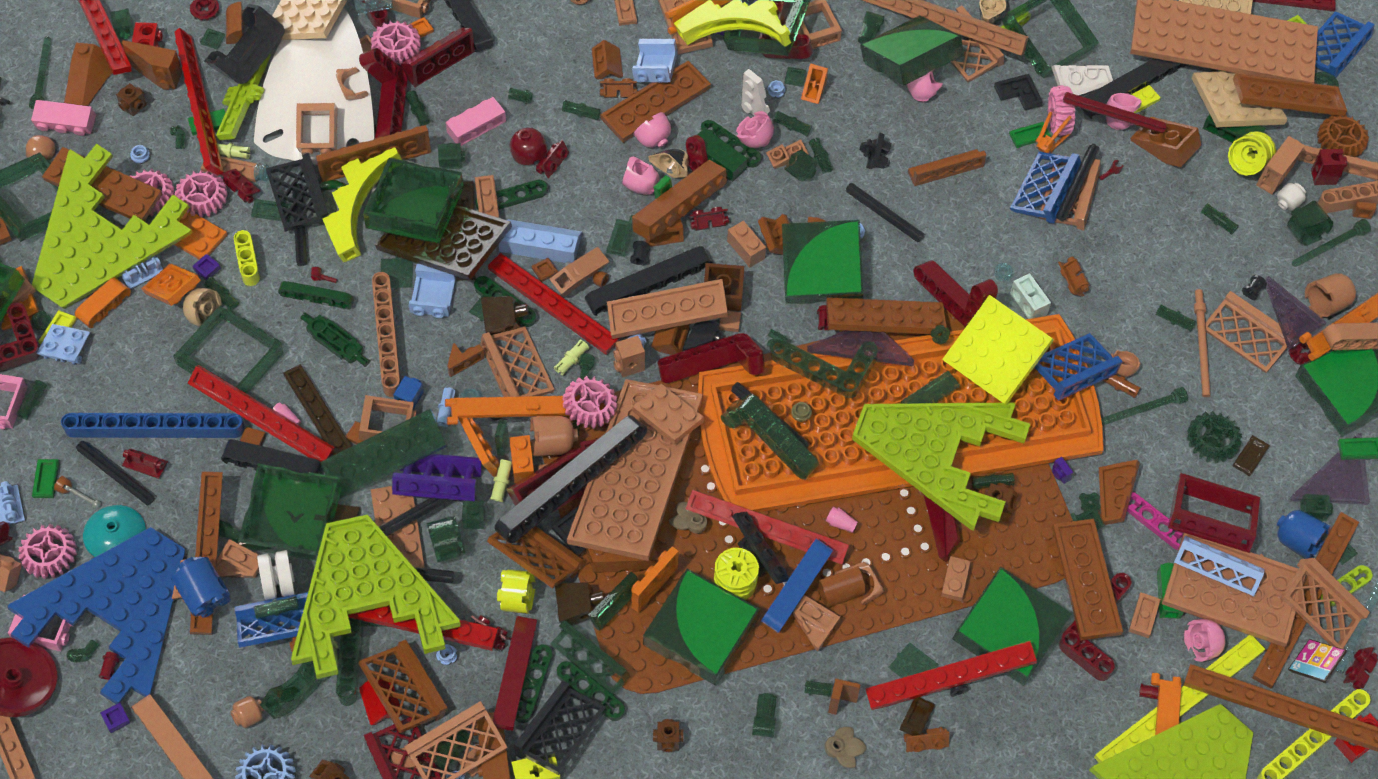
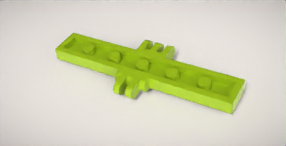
M271 54L267 56L249 81L244 84L238 83V86L228 88L222 104L227 105L228 109L216 134L219 140L235 139L250 103L261 99L264 88L258 86Z

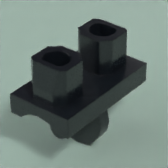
M881 132L878 134L877 139L873 141L867 139V142L860 144V151L864 153L865 157H868L866 165L868 169H872L874 166L883 169L887 165L888 158L880 154L887 155L892 143L884 140L885 134Z

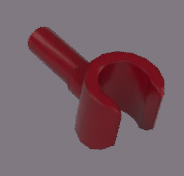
M1114 160L1110 169L1098 178L1102 181L1109 175L1119 174L1123 165L1117 167L1119 160Z
M320 267L311 268L312 280L337 282L336 278L322 274Z

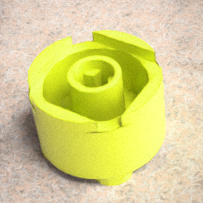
M502 570V589H498L497 601L501 602L500 609L505 612L529 614V610H532L535 589L532 586V582H535V576L529 571Z

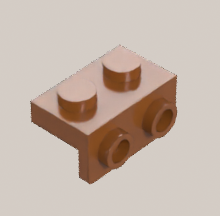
M782 214L776 220L766 217L758 220L761 233L770 252L786 255L798 245L787 215Z

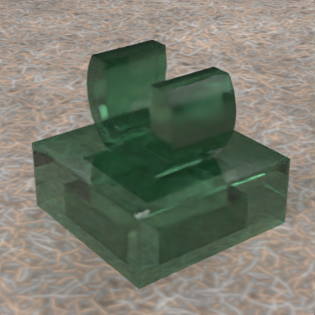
M771 329L768 336L773 339L767 342V347H771L776 342L778 344L776 352H780L783 349V345L789 346L792 339L777 330Z

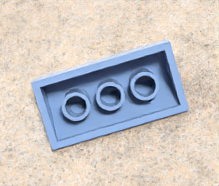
M507 219V221H511L512 228L499 243V252L539 259L549 258L551 261L572 263L576 260L582 231Z

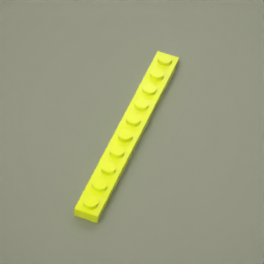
M1248 635L1206 669L1232 678L1264 653L1265 648L1253 636ZM1183 686L1181 688L1179 718L1204 700L1209 694ZM1157 707L1095 754L1094 758L1098 763L1155 736Z

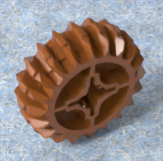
M1346 114L1343 117L1341 115H1331L1328 119L1326 118L1322 125H1320L1317 133V144H1321V149H1343V155L1350 157L1360 156L1366 149L1369 141V136H1367L1368 130H1365V125H1360V120L1355 121L1353 116L1349 118Z

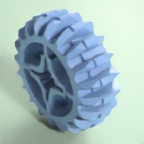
M262 744L259 751H257L256 747H253L252 754L245 753L246 760L240 759L239 762L242 766L236 767V771L239 773L235 776L236 779H248L249 775L256 779H295L293 773L296 772V769L292 766L294 764L293 759L289 758L288 752L282 753L281 747L275 750L272 744L268 749ZM263 760L260 765L254 766L257 762ZM272 760L278 761L283 766V772L273 768Z

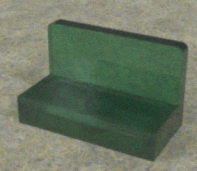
M631 214L629 221L616 219L607 246V253L622 257L626 256L633 234L632 216L634 215Z

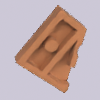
M229 539L217 558L216 571L220 577L255 578L259 572L258 554Z

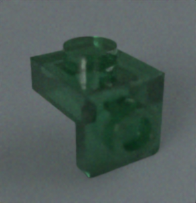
M1096 506L1079 515L1075 513L1070 514L1072 521L1094 519L1097 530L1105 527V523Z

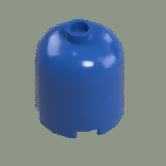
M1294 510L1288 513L1287 516L1282 515L1278 520L1277 526L1279 529L1277 537L1284 546L1304 559L1314 558L1324 543L1321 538L1324 533L1329 534L1331 526L1304 511Z

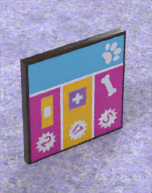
M1309 639L1288 670L1292 673L1326 683L1347 651Z

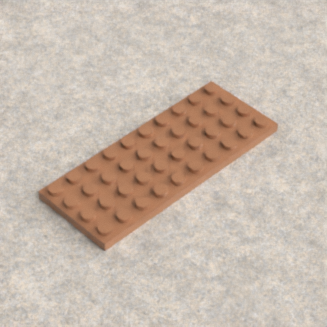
M1137 0L1130 54L1244 75L1314 84L1318 26L1175 0Z
M625 380L617 401L615 414L610 420L606 433L625 417L632 415L646 425L647 434L641 441L587 484L570 529L567 544L649 561L691 433H689L674 445L632 411L634 404L659 385ZM666 387L699 413L703 394Z

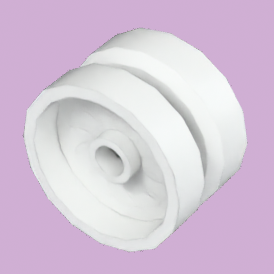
M287 550L275 553L276 566H272L269 554L257 555L264 599L271 600L277 598V585H280L283 597L295 595L293 570L291 563H289Z

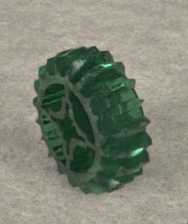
M1214 410L1210 415L1205 411L1202 416H1196L1195 420L1191 421L1190 427L1187 430V441H1190L1188 444L1189 448H1194L1193 454L1199 452V459L1206 456L1207 462L1213 458L1215 464L1218 463L1219 459L1224 463L1227 458L1229 460L1238 453L1239 447L1242 444V434L1239 433L1240 427L1235 426L1236 420L1230 421L1229 415L1223 417L1222 412L1216 415ZM1205 427L1206 431L1204 435L1200 436L1199 430ZM1225 438H1229V445L1224 447Z

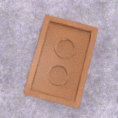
M662 384L632 406V411L674 445L704 422V417Z

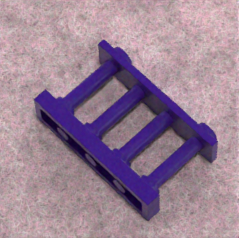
M401 451L400 471H403V473H393L392 495L475 501L476 479L472 478L481 477L482 463L476 457ZM411 472H421L423 475L411 474ZM432 473H433V474H444L443 477H441V476H431V475H432ZM452 475L464 476V478H453Z

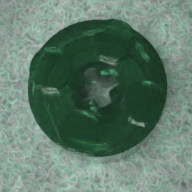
M1312 201L1302 208L1296 207L1291 211L1292 216L1287 224L1288 229L1304 246L1323 239L1321 235L1324 232L1328 234L1333 227V221L1317 201Z
M455 516L426 523L437 563L466 554Z

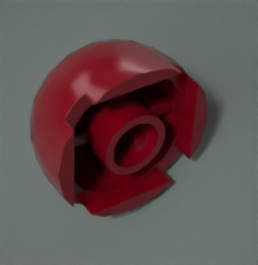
M522 128L516 131L510 140L511 155L521 165H533L534 161H541L547 155L548 147L545 137L537 129Z

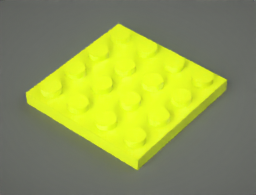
M989 295L942 360L1007 405L1053 343L1054 339Z

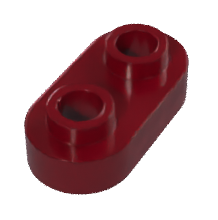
M699 135L689 137L686 140V151L689 167L694 171L708 161L703 138Z

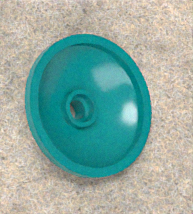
M124 505L107 506L98 510L89 518L83 530V542L87 551L93 557H96L146 530V525L142 516L131 507Z

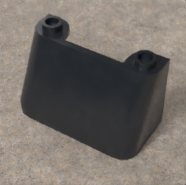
M248 4L241 14L242 22L249 28L226 56L220 51H213L204 60L211 68L239 84L249 81L282 39L285 32L284 26L261 6Z

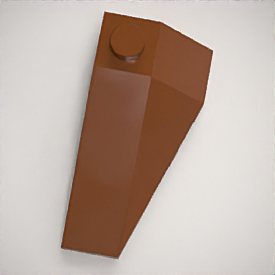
M76 42L71 58L64 103L89 106L98 90L103 87L104 82L111 76L112 71L101 48L97 45Z

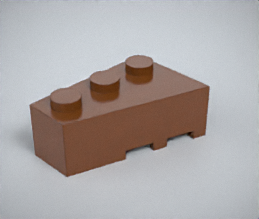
M654 546L649 561L586 548V554L593 572L640 571V569H648L651 565L655 566L659 558Z

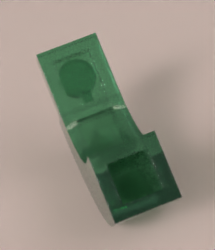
M313 661L302 663L298 671L288 681L280 686L269 689L260 706L273 719L280 718L296 709L318 688L324 678H316Z

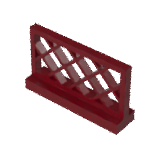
M412 717L402 720L401 723L404 725L411 722ZM395 724L374 734L369 732L363 735L382 779H397L400 771L412 774L410 779H414L415 775L421 777L420 773L417 772L416 766L414 770L402 767L406 756L410 757L406 749L402 751L394 748L398 738L409 741V744L416 740L414 739L415 734L417 738L421 737L422 735L417 726L413 728L411 737L401 735ZM387 734L394 736L391 746L381 744L379 738ZM392 752L403 755L399 765L390 763L389 758ZM424 753L417 757L419 763L422 761L430 764L432 758L429 753H425L427 759L423 758ZM433 763L432 768L437 769L435 763ZM431 771L429 779H442L439 772Z

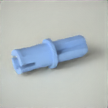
M450 387L443 389L441 403L438 404L437 426L448 427L447 417H450L451 407H445V399L454 398L455 390Z

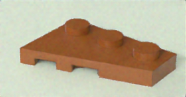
M1138 460L1099 467L1101 521L1104 525L1124 522L1140 465Z

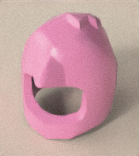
M934 63L905 76L907 89L917 101H928L942 87L943 83L934 80L933 70L936 69Z
M1117 93L1109 98L1107 105L1134 113L1140 108L1142 101L1130 94ZM1106 116L1107 124L1113 129L1123 130L1133 125Z
M633 156L629 158L622 184L637 194L650 195L654 193L653 187L659 182L660 177L652 165Z

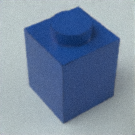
M404 376L393 394L394 400L414 402V410L424 393L423 383L416 378Z

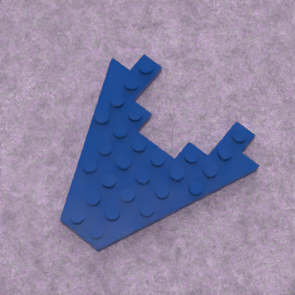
M151 527L10 603L8 610L22 618L20 623L11 632V637L29 648L55 615L74 626L87 610L120 631L109 645V649L125 659L102 688L100 694L115 704L121 703L131 689L146 697L151 694L174 600L172 599L174 583L171 578L176 573L180 561L184 559L185 549Z

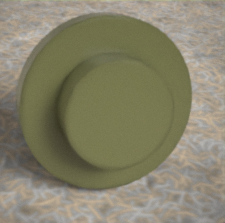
M805 402L796 403L791 410L792 417L800 422L807 421L812 413L810 406Z

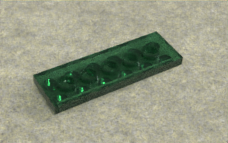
M429 409L321 461V465L329 484L340 486L337 499H340L446 448L448 445L433 411Z

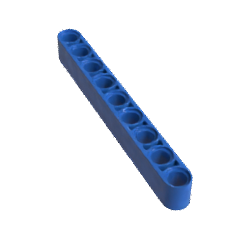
M67 413L61 419V425L66 435L72 438H238L243 435L245 430L241 416L235 413Z

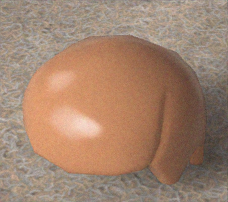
M33 136L26 144V157L31 162L39 161L43 163L51 159L55 154V143L47 136Z
M1117 350L1114 355L1113 353L1111 354L1113 358L1118 356L1123 361L1117 375L1128 377L1139 370L1140 361L1134 353Z

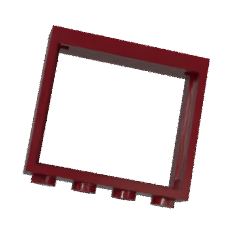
M1180 473L1174 490L1168 528L1250 553L1256 538L1260 497ZM1183 494L1250 514L1248 529L1181 509ZM1175 519L1181 520L1180 524L1175 523ZM1242 540H1247L1246 544L1241 543Z

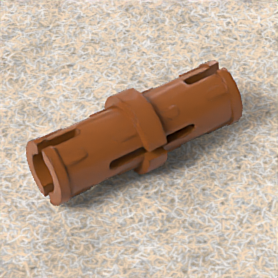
M1116 374L1102 380L1115 387V390H1121L1133 398L1137 396L1141 388L1125 380L1126 377H1120Z

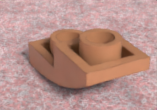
M801 139L786 147L782 144L766 152L774 169L810 157Z

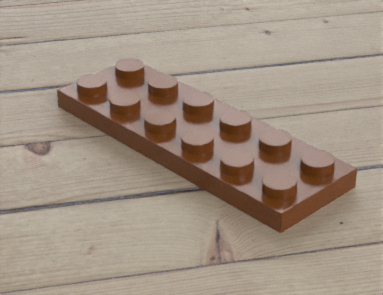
M686 61L673 70L671 82H652L600 114V118L624 143L634 136L635 130L645 121L649 122L652 120V116L663 112L665 116L669 115L709 90L711 83L689 61Z
M1236 73L1233 77L1239 100L1246 105L1251 104L1323 113L1333 116H1345L1347 112L1344 100L1337 86Z
M427 126L415 127L316 155L320 178L322 181L343 178L345 174L341 167L348 162L359 159L361 163H364L368 159L374 158L394 147L401 158L405 160L431 153Z
M61 148L43 174L42 178L44 181L59 187L69 149ZM107 166L91 184L93 188L105 196L99 204L100 206L129 219L135 215L144 222L163 195L161 190Z
M857 298L826 299L828 330L946 335L947 327L943 302Z
M1094 519L1053 524L1052 529L1080 640L1122 635L1123 629Z

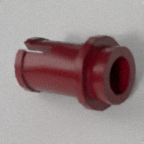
M821 305L817 309V314L819 315L818 330H822V327H824V330L829 331L826 305Z
M106 652L103 655L102 659L104 661L98 676L99 678L109 680L112 677L116 663L120 661L118 654Z
M1141 683L1139 697L1158 700V687Z

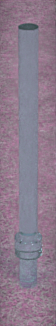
M1378 579L1365 605V608L1370 612L1366 619L1360 620L1347 646L1343 648L1347 652L1335 669L1340 674L1344 673L1348 662L1352 661L1355 655L1354 649L1378 600Z

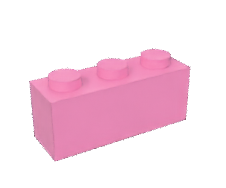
M494 97L484 100L477 106L469 108L462 114L446 121L447 133L457 146L460 147L505 123V111Z
M36 100L31 121L41 131L54 129L59 133L70 131L76 135L84 136L85 133L91 134L96 113L90 106Z

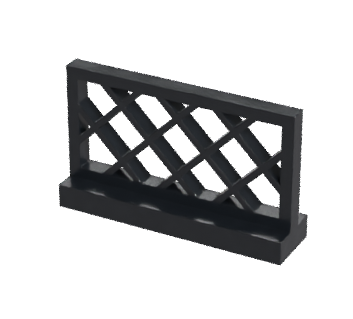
M309 153L303 154V159L266 168L285 232L320 222L325 225L323 218L329 216ZM301 166V171L298 175L290 172L292 168ZM281 172L283 175L280 179L272 177L271 173ZM287 175L295 178L291 185L283 182ZM299 180L306 183L303 190L295 187ZM280 185L288 188L284 195L277 192ZM292 190L300 193L296 200L288 197ZM303 196L311 198L307 205L300 202ZM285 200L293 203L289 210L281 207ZM297 205L304 208L300 215L293 212ZM309 210L316 213L317 217L308 219L304 216ZM289 216L297 218L296 222L287 224L286 220Z
M562 680L515 742V755L520 759L527 758L559 775L606 712V707L571 689L570 684ZM573 697L579 700L580 705L568 707L567 702ZM594 708L598 712L593 716L586 717L584 709ZM582 710L583 718L571 720L569 713ZM567 713L568 721L556 723L555 718L557 715ZM585 723L586 728L584 731L574 733L572 725ZM570 726L571 734L559 736L557 729ZM555 729L556 737L544 740L543 734L545 731ZM573 739L574 744L571 748L562 749L561 741ZM558 742L559 750L547 753L545 745ZM543 746V754L534 755L530 753L534 747ZM561 755L562 761L558 766L549 763L548 758Z

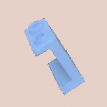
M639 39L640 54L637 65L632 67L634 81L671 82L678 54L675 39Z
M416 264V280L412 300L409 301L410 313L417 316L428 314L436 318L449 317L456 276L425 265Z

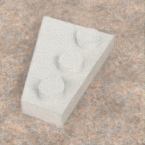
M1051 66L1057 85L1070 87L1075 95H1082L1099 89L1113 81L1109 66Z
M748 69L743 75L741 106L746 113H751L754 116V113L759 111L768 114L770 109L764 101V98L767 96L763 80Z

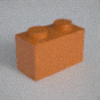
M530 435L509 437L514 483L534 473Z

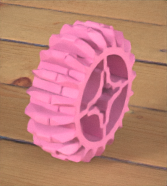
M390 20L389 24L383 23L382 27H377V31L373 32L371 48L380 49L395 63L401 65L402 62L419 53L421 40L416 28H413L412 24L407 25L405 21L400 23L398 20L396 23H392Z
M1064 85L1051 88L1048 97L1047 111L1048 114L1052 112L1049 124L1053 134L1068 116L1072 117L1059 133V136L1071 134L1075 124V106L1063 102L1065 93L1073 94L1070 87Z
M151 168L147 172L143 169L142 173L136 171V176L130 175V177L157 188L158 185L162 187L163 195L151 211L150 216L152 217L154 215L153 212L157 211L159 213L160 209L174 195L175 190L172 181L165 173L162 174L159 170L154 172Z
M200 170L196 174L193 171L191 176L186 174V179H180V184H176L175 196L190 206L187 213L191 211L192 216L199 214V217H203V214H206L210 217V212L217 214L216 208L222 209V204H226L228 195L226 184H224L221 177L214 173L211 174L209 171L204 173Z
M586 376L584 380L578 378L576 382L572 381L563 395V408L566 409V415H571L570 421L577 420V426L583 423L585 428L591 425L593 429L596 427V424L601 427L604 422L608 423L610 418L614 416L617 408V396H614V389H609V383L604 385L603 379L596 381L595 376L592 380H589ZM580 394L581 398L576 402L575 397ZM604 402L605 408L600 411L599 406Z
M41 524L40 530L33 528V534L26 533L27 540H21L22 546L19 547V559L22 562L23 568L30 575L34 574L37 578L42 575L46 579L48 574H50L51 577L55 578V572L57 571L63 575V567L70 570L68 562L74 563L75 559L73 556L77 555L75 549L77 544L67 529H62L59 525L54 528L51 524L45 528ZM53 539L63 542V546L54 544ZM32 556H37V558H41L42 563H38L32 560Z

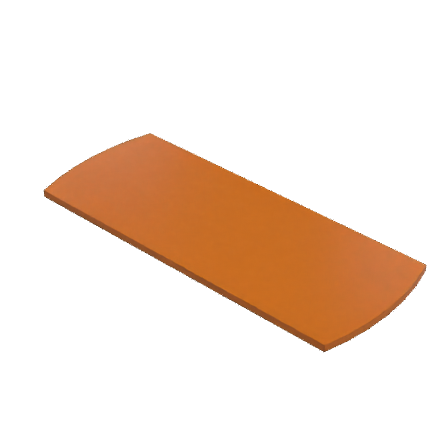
M1060 314L1025 319L1054 339L1045 353L1075 340ZM963 330L946 332V335L932 334L766 361V370L758 375L749 374L742 365L699 372L698 393L703 394V401L699 410V414L704 417V422L699 425L702 445L717 491L722 500L755 512L913 486L852 440V435L864 404L1002 402L942 360ZM1069 349L1070 353L1079 355V350ZM1054 356V359L1064 361L1065 357ZM1068 358V363L1078 365V360ZM1040 362L1042 366L1050 368L1049 363ZM1082 362L1081 366L1087 367V364ZM1053 365L1055 370L1063 371L1064 367ZM1033 368L1008 402L1016 403L1011 418L1030 423L1024 444L985 431L980 446L960 440L952 467L970 472V476L1052 463L1060 457L1064 460L1102 454V421L1094 384L1058 401L1054 396L1055 389ZM1067 368V373L1077 374L1076 370ZM1052 376L1057 382L1063 380V377ZM736 382L742 384L810 443L809 448L805 452H801L738 398L731 391L732 386ZM805 402L810 406L812 413L807 421L800 422L792 417L791 410L796 403Z

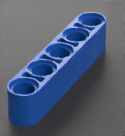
M817 538L814 540L761 622L776 632H780L833 552L832 548Z

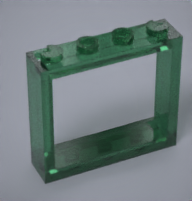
M740 0L748 6L754 2V0ZM774 0L794 2L785 23L790 32L789 39L791 41L786 47L778 40L739 37L742 29L724 32L723 39L727 49L789 56L811 0Z
M1029 0L1008 12L1002 19L1005 29L1027 36L1016 18L1047 0ZM1050 0L1083 46L1080 50L1054 64L1066 66L1093 50L1099 41L1070 0ZM1028 37L1024 55L1030 60L1036 73L1045 78L1053 73L1052 68L1048 66Z
M39 152L1 169L0 188L37 171H40L43 175L51 162L49 159L46 160ZM51 184L58 191V186ZM0 195V218L20 242L47 230L52 211L24 224Z
M219 306L173 357L176 365L192 375L195 367L202 365L189 356L224 319L269 348L267 353L236 386V388L248 394L284 354L282 344L278 339L267 336L262 329H256L251 326L250 322L245 318L240 319L231 309Z

